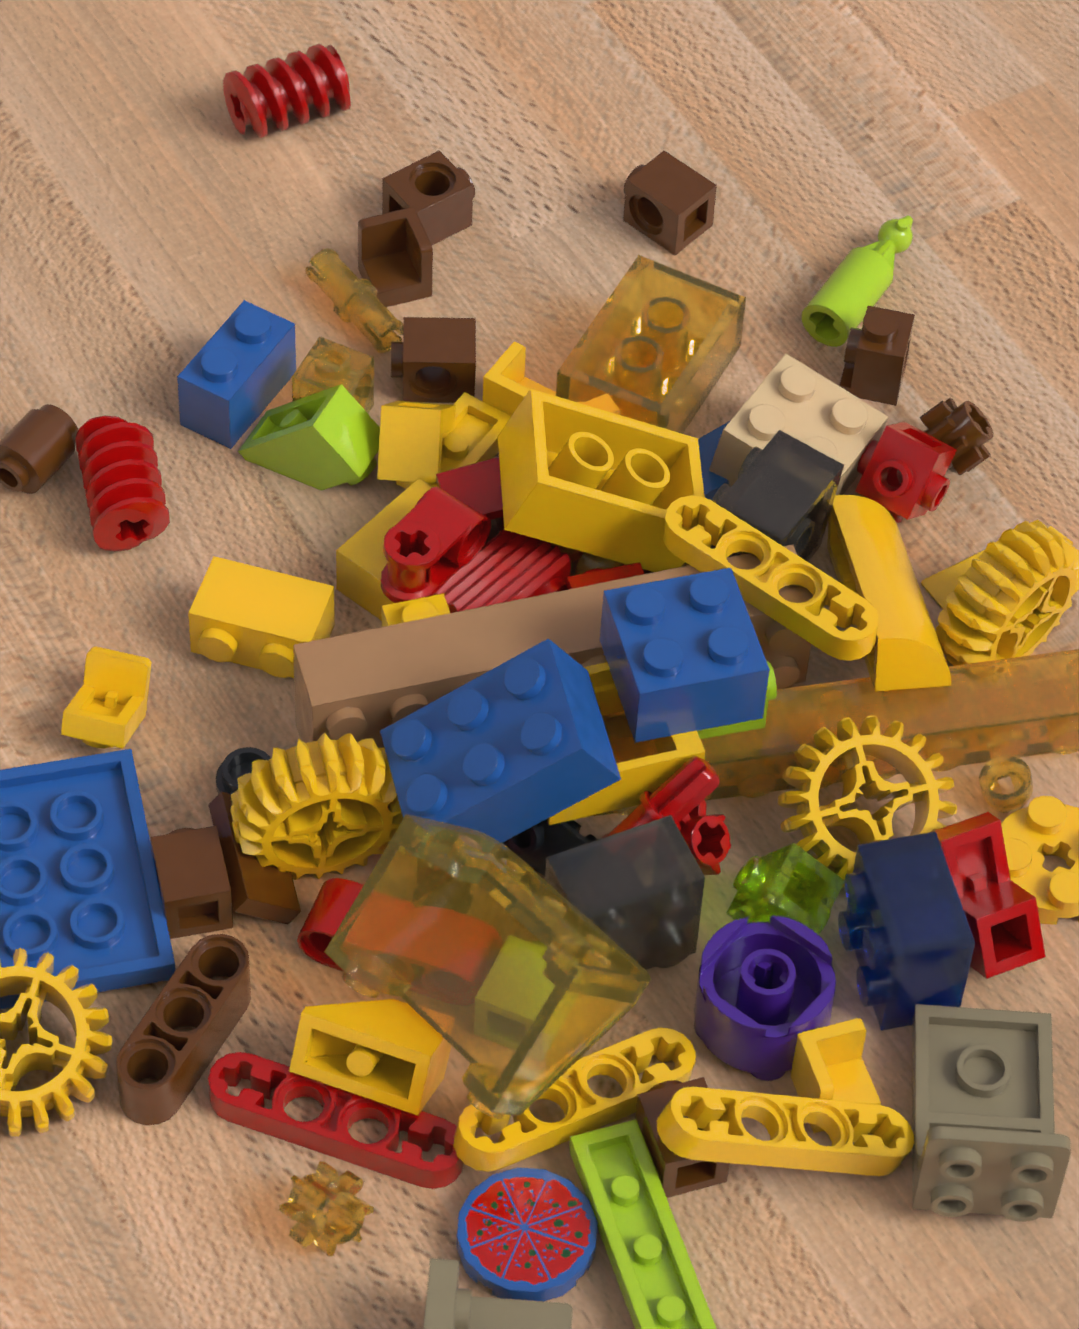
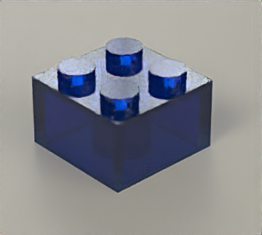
M936 831L858 845L853 873L845 875V893L848 903L846 911L839 912L838 927L844 949L846 951H855L860 966L856 971V980L862 1004L865 1007L873 1006L881 1031L912 1025L915 1004L961 1007L975 941Z

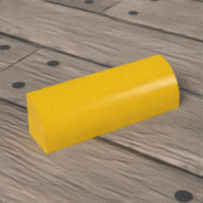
M856 495L830 496L827 548L838 582L868 600L875 607L879 615L875 645L871 652L864 656L875 692L951 686V675L893 516L881 504L866 497ZM853 624V627L859 630V626Z

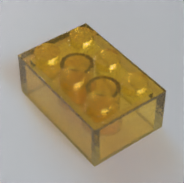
M638 255L557 371L556 396L574 402H586L608 393L620 409L619 415L683 434L741 347L746 297Z

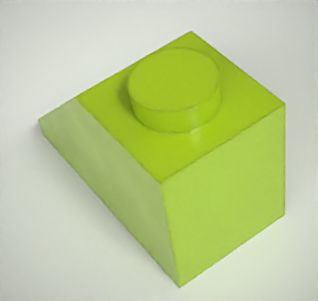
M340 384L266 411L238 452L246 461L322 491L344 483L355 485L373 471L377 464V460L374 457L379 451L380 427L349 391Z

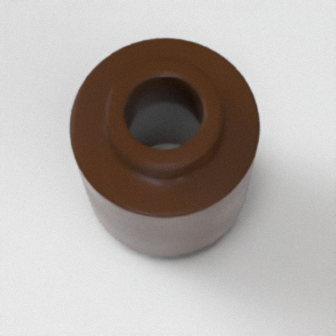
M50 404L43 405L40 409L30 410L0 440V483L14 492L36 493L74 454L75 436L78 432V427L73 419L62 409Z

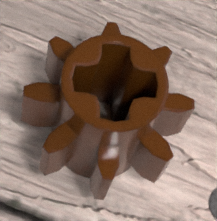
M949 398L945 402L941 401L920 417L923 424L928 428L923 432L957 449L948 469L953 466L958 475H962L966 471L969 472L991 456L983 444L993 438L992 427L983 412L971 401L967 400L957 407L954 400Z

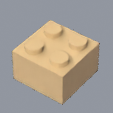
M786 353L723 429L709 471L729 480L730 486L811 536L829 514L830 496L844 495L860 473L857 472V466L860 458L873 440L879 441L888 416Z

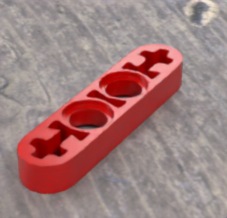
M235 1052L227 1054L218 1059L210 1069L208 1088L211 1107L219 1117L228 1122L423 1188L437 1189L446 1187L456 1181L462 1173L464 1163L457 1156L454 1149V1135L457 1126L444 1118L421 1111L419 1115H415L289 1072L290 1066L251 1053ZM241 1079L251 1081V1089L244 1088L238 1096L228 1094V1086L236 1087ZM276 1088L272 1099V1108L267 1109L265 1108L264 1098L270 1100L271 1089ZM299 1097L313 1098L319 1101L323 1107V1111L318 1117L306 1122L295 1121L285 1113L284 1109L290 1101ZM370 1118L382 1122L388 1129V1132L378 1142L366 1144L353 1139L349 1134V1129L355 1122ZM400 1132H408V1142L403 1140L402 1152L397 1153ZM433 1144L444 1146V1154H438L433 1162L422 1159V1152H428Z

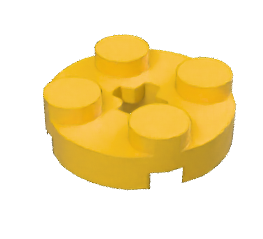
M1053 796L1036 797L1029 803L1028 807L1019 809L1006 817L1001 822L1010 879L1036 897L1040 924L1057 925L1058 918L1079 916V808L1066 805ZM1044 856H1059L1066 860V864L1071 868L1067 870L1064 867L1058 866L1052 872L1046 870L1043 867Z

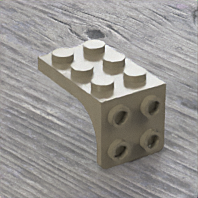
M915 1004L912 1018L913 1209L933 1210L935 1213L947 1217H957L968 1213L995 1214L1020 1222L1032 1221L1038 1218H1053L1071 1156V1141L1065 1135L1055 1134L1051 1013Z

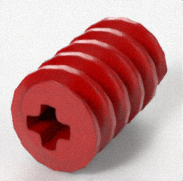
M321 44L313 45L308 48L306 54L299 50L288 53L285 61L279 57L267 60L264 67L259 64L246 67L244 75L235 70L226 73L223 78V91L229 115L235 129L240 134H245L246 126L251 125L259 138L266 137L268 133L267 119L272 118L279 131L287 130L289 125L287 112L290 111L293 112L301 125L309 123L308 106L312 104L321 118L328 117L330 115L329 99L334 98L341 111L349 110L351 106L348 75L339 53L331 45L327 47Z
M100 416L89 419L79 428L75 436V444L80 470L82 471L90 523L93 527L94 541L100 549L114 552L129 550L139 546L144 541L155 538L164 532L170 523L169 510L165 506V491L161 487V472L157 468L158 457L154 450L153 434L147 427L127 422L117 416Z

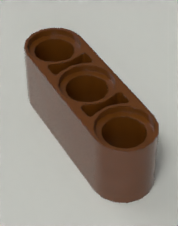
M213 934L200 939L187 953L120 1049L116 1059L120 1106L124 1114L133 1122L143 1125H158L169 1120L180 1109L247 1010L251 1000L249 952L245 945L237 938L225 934ZM215 976H226V977H230V978H227V979H225V980H212V979H210V978H213V977H215ZM183 1026H190L195 1028L193 1030L185 1032L174 1030ZM154 1077L157 1079H161L160 1081H157L153 1084H142L138 1082L144 1078Z

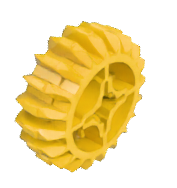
M1039 520L1030 523L1028 521L1019 523L1014 529L1010 528L1003 531L998 541L988 543L985 551L977 559H972V564L966 573L958 577L959 583L956 588L946 596L947 606L938 615L937 621L939 625L936 627L935 632L943 654L947 656L946 660L966 675H971L980 682L992 679L994 675L1003 677L1010 667L1017 666L1025 657L1031 655L1041 642H1046L1047 636L1052 629L1060 625L1059 620L1061 616L1072 606L1071 598L1079 590V550L1073 546L1074 543L1053 526L1048 527Z
M869 715L863 720L860 734L850 717L843 718L837 723V737L832 731L822 727L813 735L817 749L806 744H802L797 748L794 754L804 768L789 766L783 772L782 778L788 784L798 788L799 791L783 792L778 796L779 806L797 810V815L781 822V830L786 833L801 830L804 839L791 847L792 854L798 857L812 849L818 857L810 864L809 873L813 876H818L831 865L834 867L831 886L835 889L843 888L850 880L852 873L854 874L857 893L862 895L872 891L875 876L880 887L886 893L898 888V873L910 883L916 881L922 876L921 867L917 860L930 866L934 864L929 832L946 827V825L938 822L937 818L944 819L952 817L957 813L956 804L950 801L939 800V794L954 787V780L951 777L935 780L931 772L943 763V756L936 753L924 760L918 754L926 742V738L922 734H917L906 744L901 742L904 732L902 722H892L882 736L877 716ZM865 755L874 756L888 762L903 775L907 782L890 783L879 776L874 762L866 761ZM843 757L846 772L841 775L844 788L842 797L828 805L819 807V788L825 771L834 760ZM862 795L867 800L877 799V801L893 798L873 814L869 810L858 811L857 808L842 811ZM915 803V820L910 836L896 853H892L888 838L894 835L892 829L894 811ZM844 826L851 829L857 835L861 848L869 849L870 856L861 855L845 848L834 839L827 828Z
M323 733L317 741L304 743L298 738L297 745L287 750L277 747L273 748L271 759L253 761L252 773L238 777V790L231 794L232 806L230 811L233 819L232 827L236 842L240 843L242 853L256 856L262 867L274 865L281 872H291L293 880H297L304 874H314L319 880L327 872L337 871L343 874L344 868L351 865L366 866L368 856L387 853L388 842L396 841L403 836L402 826L405 823L385 748H378L373 738L356 742L351 733L343 735L338 740H330L326 733Z
M21 948L16 949L13 954L14 966L2 968L0 960V997L20 994L14 1007L0 1014V1116L8 1117V1131L12 1137L21 1135V1118L34 1116L37 1131L39 1133L47 1132L49 1130L47 1111L53 1108L63 1120L70 1121L73 1119L75 1112L68 1096L71 1094L87 1103L93 1100L95 1089L84 1077L93 1079L105 1078L108 1072V1065L95 1055L104 1054L112 1050L111 1035L97 1031L109 1023L107 1009L100 1007L88 1008L97 999L96 987L93 984H88L72 990L79 977L78 969L75 966L69 965L57 976L52 975L54 970V956L52 954L44 953L39 958L37 967L33 968L28 967L26 950ZM45 1000L59 1008L68 1018L76 1036L74 1048L59 1044V1036L47 1032L40 1025L42 1019L41 1009ZM27 1020L29 1044H22L18 1048L17 1054H12L8 1065L6 1040H14L18 1031L23 1030ZM56 1067L63 1069L55 1078L40 1087L26 1091H15L21 1077L30 1071L45 1070L53 1073Z

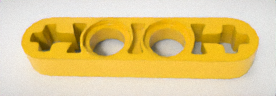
M689 495L680 497L669 505L666 510L663 540L667 549L675 556L701 573L732 568L744 601L829 656L839 660L852 661L861 659L871 652L875 645L879 615L875 607L868 600L712 500L702 496ZM699 524L704 527V530L696 526ZM682 526H684V527H686V528H688V529H690V530H689V531H686V530L682 529ZM737 552H748L760 559L761 564L748 570L739 569L732 566L728 562L727 557ZM800 585L807 588L813 597L806 602L793 603L785 600L779 595L778 591L784 586ZM825 605L830 606V607H829V610H827L826 608H824V606H825ZM851 624H855V625L859 626V630H858L857 628L849 627V626H850ZM839 626V627H841V628H846V627H849V628H847V629L843 632V631H841V630H838L836 627Z
M662 1027L650 1029L474 1101L464 1108L459 1117L454 1135L456 1154L465 1165L475 1170L486 1172L500 1170L567 1142L571 1136L593 1131L636 1113L638 1094L648 1092L655 1085L665 1081L677 1080L686 1082L690 1080L696 1062V1051L692 1042L684 1034L674 1029ZM654 1055L662 1062L649 1067L651 1058ZM672 1060L675 1063L674 1069L670 1070L664 1062ZM643 1072L641 1081H639L638 1074ZM597 1075L609 1076L621 1085L623 1093L614 1098L601 1097L589 1088L587 1080ZM539 1099L551 1100L563 1109L565 1117L558 1122H543L531 1114L528 1104ZM512 1114L514 1123L508 1125L510 1115ZM481 1127L487 1135H493L501 1131L498 1143L493 1144L487 1136L476 1138L474 1136L476 1128Z
M685 1087L673 1095L657 1119V1132L666 1147L680 1157L699 1161L885 1176L897 1169L911 1152L914 1145V1133L908 1121L894 1109L879 1104L703 1087ZM748 1117L760 1122L767 1129L770 1140L763 1141L750 1135L744 1128L741 1118ZM804 1123L815 1124L822 1128L829 1135L832 1146H823L814 1142L807 1135Z

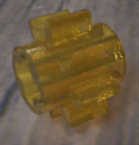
M324 1161L319 1162L316 1174H309L303 1178L296 1175L291 1177L294 1186L289 1195V1202L279 1205V1211L291 1220L298 1221L289 1233V1236L304 1248L315 1242L316 1247L326 1255L334 1256L337 1245L351 1240L359 1243L362 1240L360 1230L364 1224L365 1216L373 1213L374 1207L355 1196L363 1187L364 1181L349 1170L339 1176L337 1170ZM329 1204L330 1208L326 1213H324L323 1210L325 1206Z

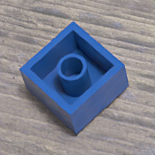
M732 568L610 589L603 592L600 643L635 743L763 718L770 669Z

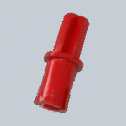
M698 756L691 757L653 793L644 791L640 795L641 804L611 832L605 834L600 839L602 847L612 859H615L620 854L622 858L618 860V865L629 871L668 832L676 835L681 830L679 822L719 786L720 778L704 759Z

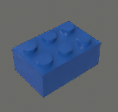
M549 638L380 730L409 841L451 870L621 780L588 670Z

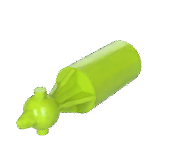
M907 215L900 219L886 221L879 229L877 242L852 249L802 311L801 319L806 331L816 341L831 347L843 345L848 340L850 328H857L863 321L867 306H874L893 281L895 254L904 252L912 243L913 233L911 226L913 218Z

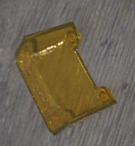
M406 814L325 950V953L345 971L342 979L349 987L370 998H377L380 993L401 997L471 1064L462 1076L463 1084L469 1090L467 1099L479 1111L496 1119H503L505 1114L513 1116L522 1115L636 1005L651 980L649 973L504 844L474 829Z

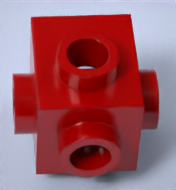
M906 422L886 425L880 440H873L860 458L857 472L862 474V477L855 492L881 504L890 512L896 522H902L903 518L909 520L925 515L927 510L934 512L949 488L950 480L944 477L957 449Z

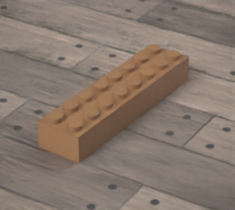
M793 544L784 546L797 555ZM751 553L727 558L732 566L739 569L748 570L761 564L760 559ZM688 565L293 645L295 723L300 740L304 743L317 741L323 733H326L330 740H338L343 735L351 733L356 742L373 738L378 748H384L380 730L548 638L583 667L605 663L607 660L600 643L603 592L605 590L701 572ZM800 585L784 586L778 591L780 596L793 603L806 602L813 597L807 588ZM744 601L765 659L771 663L774 670L777 690L806 681L811 643ZM624 711L602 716L604 725L613 721L627 719Z

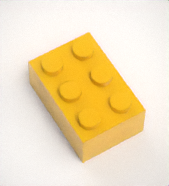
M530 389L498 435L504 530L627 565L640 562L643 569L652 572L682 567L685 562L668 550L663 540L665 517L669 505L678 498L689 495L705 497L698 438ZM699 524L696 526L704 530L703 526ZM682 526V529H684V530H686V531H689V530H690V529H688V528Z

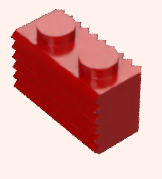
M503 529L483 546L472 562L461 567L434 595L444 593L450 613L564 591L567 590V577L570 576L571 559L567 552L561 553L558 546H552L549 542Z

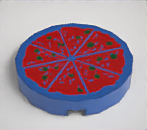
M514 1168L491 1175L471 1190L459 1211L456 1249L465 1272L476 1284L479 1280L484 1286L492 1289V1295L502 1299L544 1302L566 1294L576 1286L577 1279L584 1275L586 1269L588 1272L595 1259L597 1220L588 1198L570 1180L545 1169Z

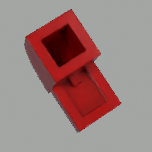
M986 812L929 832L937 880L928 883V888L940 925L960 958L986 979L1045 958L1036 897L1010 879L1001 820Z

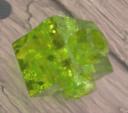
M792 843L761 857L755 855L742 866L733 882V887L737 890V893L726 914L734 920L748 917V923L770 922L771 916L787 917L806 925L819 935L830 918L831 908L845 880L798 845Z

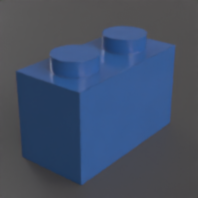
M244 300L177 376L180 425L231 449L296 373L295 323Z

